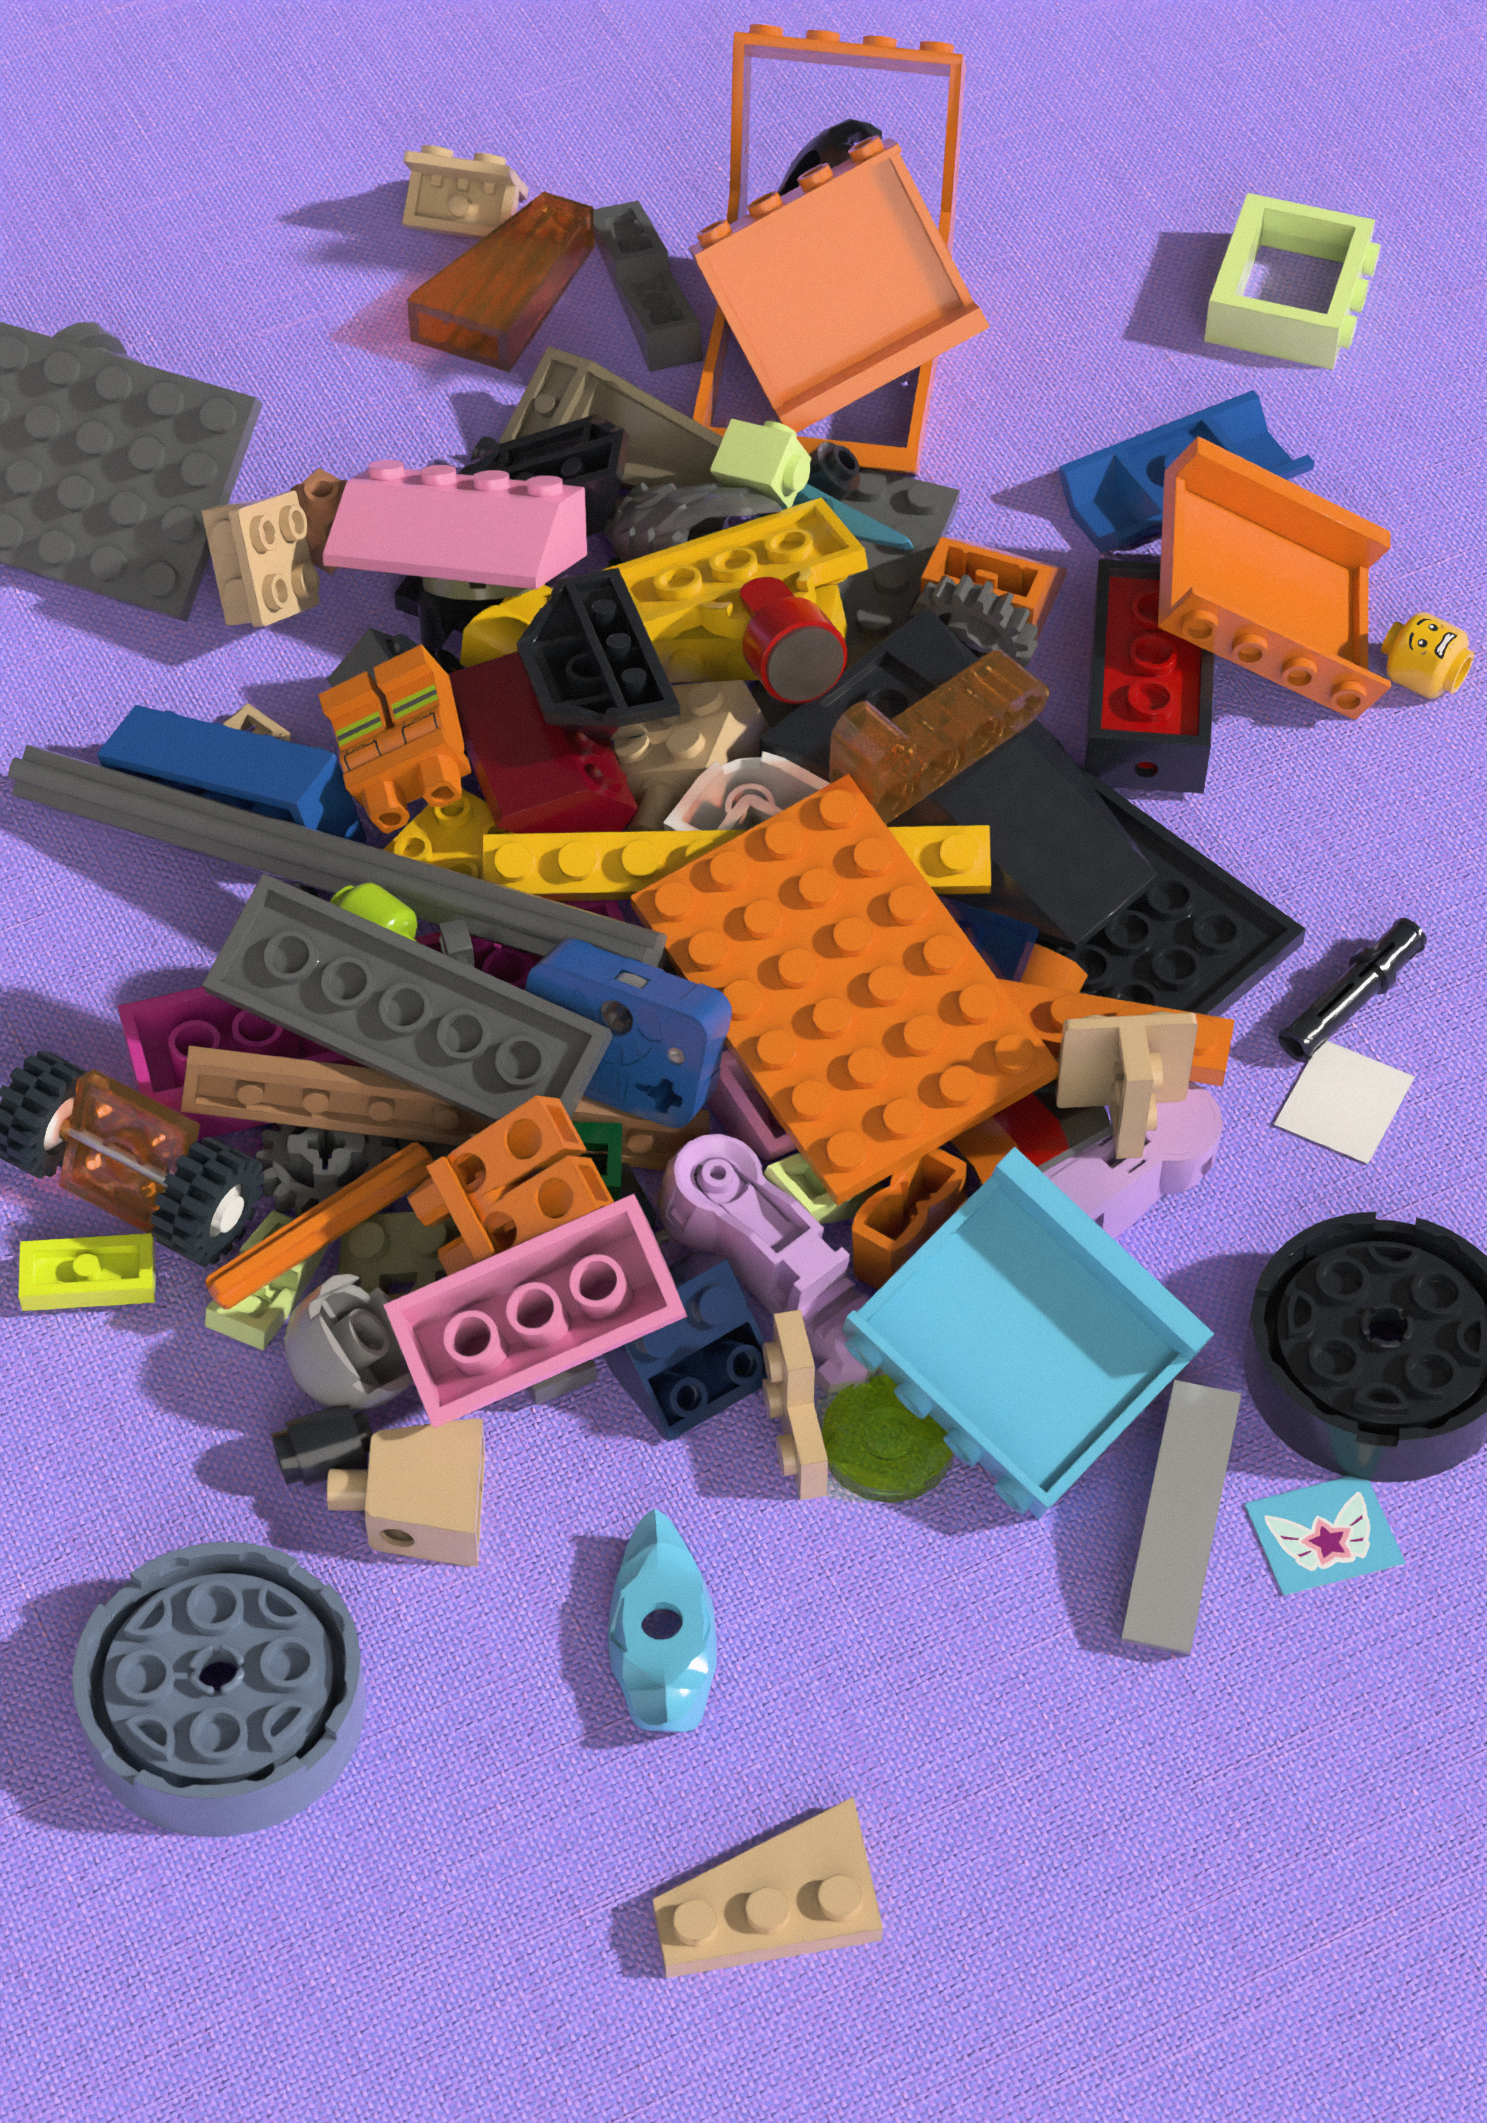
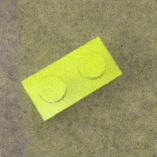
M151 1233L20 1241L18 1297L22 1311L155 1303L156 1247Z

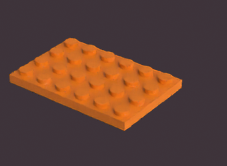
M849 774L630 896L632 909L645 928L664 933L667 936L663 953L667 954L668 961L678 976L697 984L701 983L715 988L728 998L732 1007V1017L729 1031L725 1038L726 1046L836 1206L848 1201L1057 1078L1059 1069L1057 1060Z

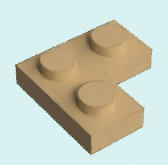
M801 1309L775 1313L773 1341L763 1343V1356L768 1378L762 1379V1389L768 1418L780 1417L784 1435L776 1436V1448L783 1477L794 1475L800 1500L827 1496L828 1458L814 1406L815 1365Z

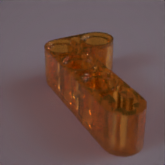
M994 650L892 720L868 701H861L850 707L841 716L832 731L830 784L849 774L883 822L887 824L1033 722L1047 703L1049 687L1003 650Z

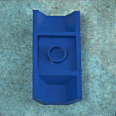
M1251 390L1059 466V478L1072 519L1097 550L1103 553L1162 531L1164 472L1198 436L1286 480L1313 470L1315 461L1309 454L1294 460L1269 433L1260 398L1254 390Z

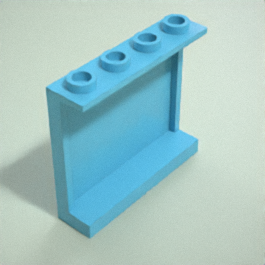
M1016 1147L996 1165L992 1176L857 1312L853 1310L846 1317L842 1332L849 1338L844 1343L845 1347L862 1366L871 1372H874L878 1367L883 1370L898 1385L894 1393L910 1412L920 1419H924L929 1414L948 1432L944 1437V1441L958 1458L971 1467L979 1462L998 1480L994 1485V1489L1005 1503L1022 1515L1029 1510L1038 1519L1053 1506L1204 1348L1214 1335L1203 1322Z

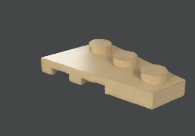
M854 1796L653 1898V1913L665 1977L671 1978L882 1941L883 1926Z

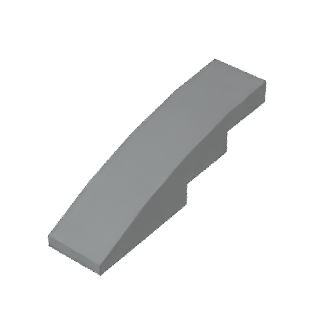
M1174 1380L1121 1642L1190 1656L1242 1393Z

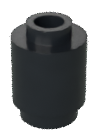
M823 442L808 454L811 457L807 484L840 502L859 487V463L854 454L846 447L837 446L831 442Z
M349 1404L330 1407L285 1421L286 1429L270 1433L286 1486L303 1481L304 1486L307 1487L328 1480L329 1469H363L367 1467L365 1453L370 1452L372 1430L365 1411L352 1414Z

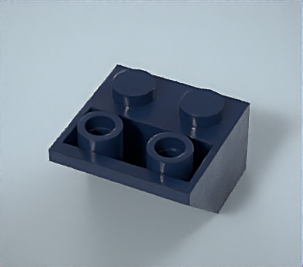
M697 1251L668 1266L687 1317L603 1354L611 1373L662 1438L669 1442L762 1388V1379L768 1378L763 1356V1343L765 1341L728 1260Z

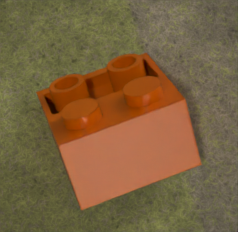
M940 537L921 577L920 594H922L928 582L938 585L941 577L945 575L951 578L955 584H959L963 575H969L973 584L983 585L986 581H990L993 583V593L1001 596L1010 592L1014 595L1011 602L1014 608H1027L1030 611L1025 623L1038 627V632L1034 638L1037 642L1065 580L1067 568L960 538Z

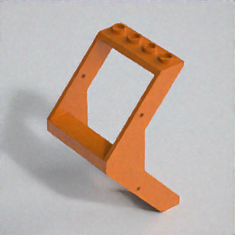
M765 24L749 25V33L734 31L730 190L726 217L729 225L747 215L752 57L947 76L950 78L938 231L952 257L966 71L964 55L954 53V45L937 41L920 42L919 50L896 48L897 40L885 36H863L862 44L840 42L839 33L825 30H807L805 38L783 36V28ZM717 303L692 419L724 437L726 428L711 427L732 330ZM938 356L920 366L907 448L800 436L796 437L808 454L821 443L831 442L837 446L841 445L849 449L856 457L859 468L918 475Z

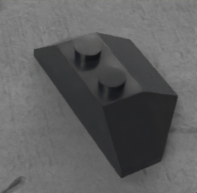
M594 414L501 443L466 465L458 474L473 476L481 471L499 470L507 472L509 479L527 481L536 476H556L562 479L563 485L585 487L586 537L605 530L623 480L630 435L624 428L616 426L610 421Z
M619 568L559 579L551 591L552 598L537 612L516 643L518 657L545 723L606 741L622 738L633 739L647 733L669 729L680 716V704Z

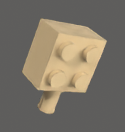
M744 680L671 685L680 704V716L669 729L647 733L638 738L615 740L612 750L621 770L627 776V784L638 807V810L628 822L629 825L626 832L665 831L663 822L698 776L715 761L721 766L739 758L759 757L760 737L771 728Z

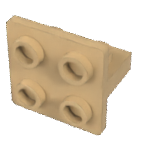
M422 145L420 152H404L403 163L411 170L402 225L406 229L511 244L518 199H527L529 188L516 174V171L506 165L505 158L488 153H474L473 160L454 158L452 150L433 145Z
M287 491L265 499L213 506L201 510L226 626L252 623L253 627H263L319 605V576L311 562L306 539L307 519L299 505L296 491Z
M1159 1011L1148 1015L1116 1017L1090 1015L1083 1018L1065 1020L1062 1028L1059 1069L1055 1091L1057 1107L1108 1106L1116 1159L1142 1158L1146 1131H1155L1157 1128L1156 1103L1181 1102L1187 1098L1198 1028L1196 1015L1194 1013Z

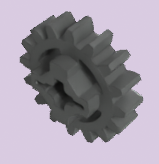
M947 575L941 577L938 585L928 582L909 615L911 619L925 607H928L1002 684H1005L1009 675L1017 679L1021 676L1025 666L1028 667L1038 646V642L1034 640L1038 627L1025 623L1030 611L1027 608H1014L1011 605L1014 595L1010 592L998 596L993 593L992 582L986 581L983 585L973 584L969 575H963L959 584H955Z
M278 1124L279 1132L274 1130L263 1131L262 1141L264 1150L256 1152V1159L263 1166L260 1172L264 1173V1182L261 1184L264 1196L274 1197L275 1210L281 1214L288 1212L294 1207L297 1218L396 1154L398 1149L393 1137Z

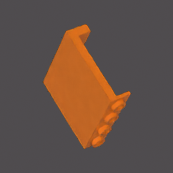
M875 135L859 142L848 150L850 159L830 169L828 163H824L808 170L798 177L799 187L781 197L777 191H773L757 198L747 206L750 214L730 225L727 219H721L708 225L696 234L699 242L688 247L779 422L788 426L796 433L990 328L981 308L973 301L900 155L902 150L899 144L890 137L881 141L879 135Z
M1198 436L1164 472L1158 627L1356 720L1391 688V681L1368 671L1369 568L1391 548L1390 531Z

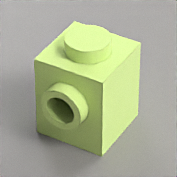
M731 418L710 471L719 483H723L725 486L754 488L757 493L774 499L781 508L787 509L792 507L797 492L801 491L808 481L811 457L797 440L796 432L784 424L766 421L764 426Z

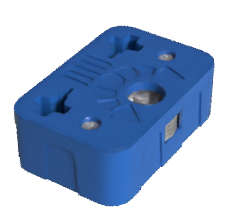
M573 938L564 939L559 942L530 970L525 991L611 1030L613 1038L583 1094L584 1096L663 1126L676 1129L688 1124L714 1095L721 1071L720 1063L725 1038L729 1031L732 1017V1007L728 998L722 992Z

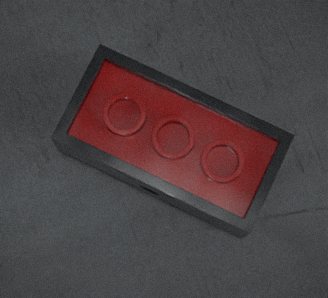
M1099 559L1093 608L1084 769L1109 787L1204 794L1211 749L1214 653L1158 627L1161 563Z

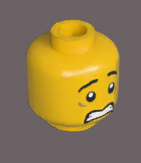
M1426 612L1414 614L1405 624L1396 621L1389 629L1381 647V653L1388 656L1386 663L1388 678L1429 699L1439 698L1446 691L1454 694L1465 680L1474 659V651L1468 649L1469 639L1463 629Z

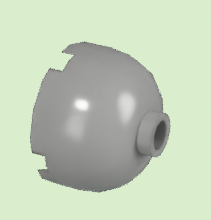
M352 1274L331 1276L314 1289L292 1311L284 1336L286 1359L296 1385L317 1403L326 1408L349 1404L352 1413L369 1411L388 1403L406 1390L414 1380L384 1308V1304L392 1301L391 1298L378 1287L368 1294L360 1287L352 1285L360 1277Z

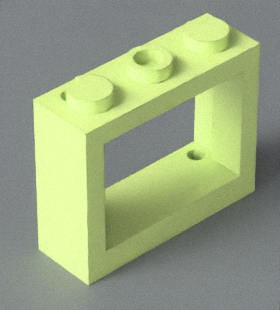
M1247 193L1209 299L1204 342L1333 370L1340 348L1349 349L1353 341L1357 317L1351 316L1352 311L1362 313L1365 304L1369 280L1363 279V276L1373 277L1381 248V244L1372 242L1375 220ZM1260 245L1344 263L1327 314L1243 296Z

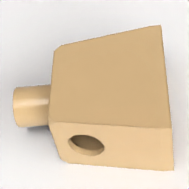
M472 1418L451 1421L435 1429L431 1424L378 1430L371 1436L368 1470L329 1469L327 1480L328 1510L365 1511L368 1545L375 1551L467 1567H478L486 1457L483 1419Z

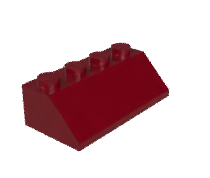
M517 651L448 674L464 746L496 827L515 834L623 831L638 810V807L627 784V776L621 770L612 750L611 741L546 724Z

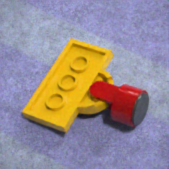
M820 497L781 510V512H775L603 570L619 568L651 642L674 639L683 631L701 625L714 635L730 639H743L742 650L744 659L766 690L780 701L796 704L812 701L828 692L841 677L847 661V647L843 636L820 607L815 604L817 601L815 587L840 583L849 575L867 570L868 565L865 548Z

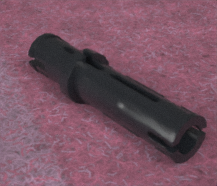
M1398 918L1393 923V926L1370 948L1363 947L1354 953L1349 959V968L1323 991L1289 1026L1284 1027L1279 1032L1278 1041L1283 1050L1298 1062H1308L1313 1057L1312 1055L1375 994H1385L1395 984L1396 974L1417 953H1421L1426 947L1427 938L1422 929L1410 919Z

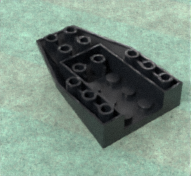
M925 607L847 668L828 692L817 699L801 704L760 737L759 757L762 756L764 751L785 758L829 783H833L849 774L887 827L989 825L991 892L986 894L936 895L946 905L1067 950L1076 952L1157 882V872L1060 742L928 607Z

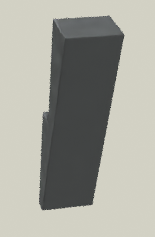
M639 200L588 210V224L649 372L703 361L700 322L670 272L668 250Z

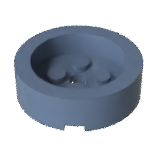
M211 1542L188 1546L161 1555L131 1572V1581L120 1589L105 1606L99 1603L91 1614L82 1631L73 1662V1697L88 1754L97 1774L112 1795L130 1811L156 1826L173 1832L204 1837H228L263 1830L284 1822L317 1801L341 1776L358 1746L366 1714V1689L359 1640L351 1615L335 1589L329 1583L324 1585L318 1578L300 1567L298 1559L269 1547L241 1542ZM216 1662H226L233 1665L237 1669V1673L229 1683L221 1686V1691L216 1692L214 1687L205 1685L199 1680V1675L204 1668Z

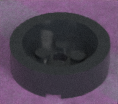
M1376 1212L1352 1213L1329 1218L1296 1234L1273 1255L1259 1278L1255 1289L1244 1345L1243 1364L1245 1379L1252 1400L1263 1420L1288 1447L1300 1456L1322 1468L1347 1477L1350 1476L1374 1482H1406L1438 1475L1468 1460L1487 1443V1256L1462 1236L1431 1221L1416 1217L1414 1225L1394 1220L1376 1219ZM1376 1322L1392 1323L1403 1333L1402 1341H1385L1377 1337L1370 1339L1368 1327Z

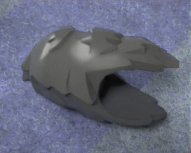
M643 482L632 488L623 501L616 498L611 511V519H608L603 533L611 543L615 554L622 563L727 529L731 524L730 516L758 515V513L781 512V507L774 499L757 493L754 488L730 487L723 485V483H706L684 487L679 482L648 488Z

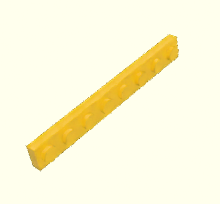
M989 825L888 827L935 894H986L991 892ZM747 830L483 834V880L553 901L631 900V895Z

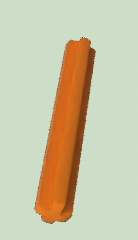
M417 1142L409 1144L208 1275L205 1285L210 1296L224 1310L231 1309L429 1179L431 1176L426 1166L434 1162L431 1154L424 1146Z

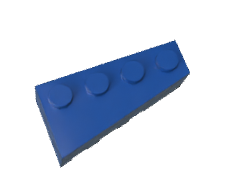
M135 705L97 753L103 767L364 844L367 840L351 794L345 787L343 773L335 753L320 747H308L279 740L271 735H259L230 728L217 722L210 723L181 716L172 711H160Z

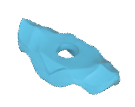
M654 1508L645 1514L637 1524L629 1539L616 1576L609 1610V1660L612 1673L619 1682L625 1696L631 1719L637 1727L647 1731L687 1732L694 1730L702 1721L716 1670L717 1640L715 1614L712 1598L705 1580L685 1542L670 1519ZM668 1609L680 1616L682 1626L673 1637L658 1640L649 1637L642 1630L641 1625L644 1618L654 1610Z

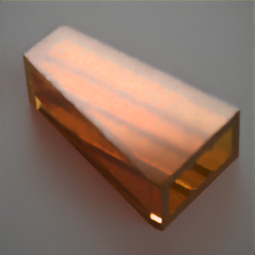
M545 191L412 292L407 299L410 341L510 373L595 248L593 206Z

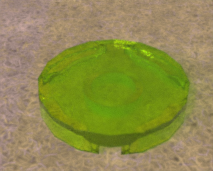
M887 1374L870 1377V1383L860 1384L855 1388L853 1383L841 1390L826 1409L821 1434L828 1458V1470L842 1487L864 1499L894 1503L916 1499L938 1486L952 1467L954 1453L944 1441V1437L948 1432L929 1414L924 1419H920L910 1412L896 1397L894 1390L898 1385Z

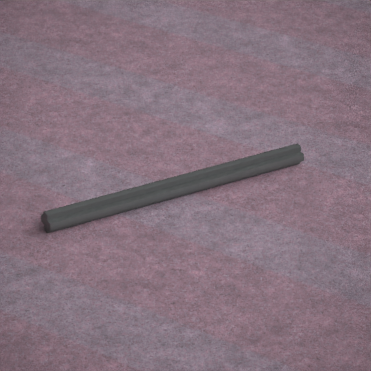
M26 745L23 758L14 757L9 767L8 777L16 779L12 795L17 798L332 894H336L342 888L349 885L356 887L357 885L371 882L381 886L415 912L417 920L439 926L441 923L464 919L470 936L544 958L562 940L573 938L593 944L594 947L625 958L629 957L664 970V972L668 963V956L666 953H663L667 936L664 933L40 747Z

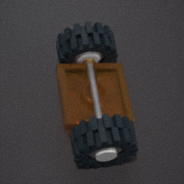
M38 1051L36 1057L30 1055L24 1059L23 1070L16 1067L10 1074L12 1083L9 1087L2 1085L0 1089V1096L2 1097L0 1102V1158L40 1179H43L44 1175L48 1177L55 1175L57 1166L61 1167L60 1187L146 1233H151L152 1237L156 1238V1242L202 1267H208L209 1263L214 1265L220 1262L221 1253L227 1256L233 1250L232 1241L234 1238L240 1240L246 1232L243 1228L244 1223L247 1219L252 1221L257 1211L252 1208L253 1203L261 1200L263 1190L258 1187L264 1182V1173L260 1172L263 1166L256 1159L214 1137L213 1139L210 1137L202 1138L201 1144L198 1143L199 1123L96 1069L88 1072L46 1051Z

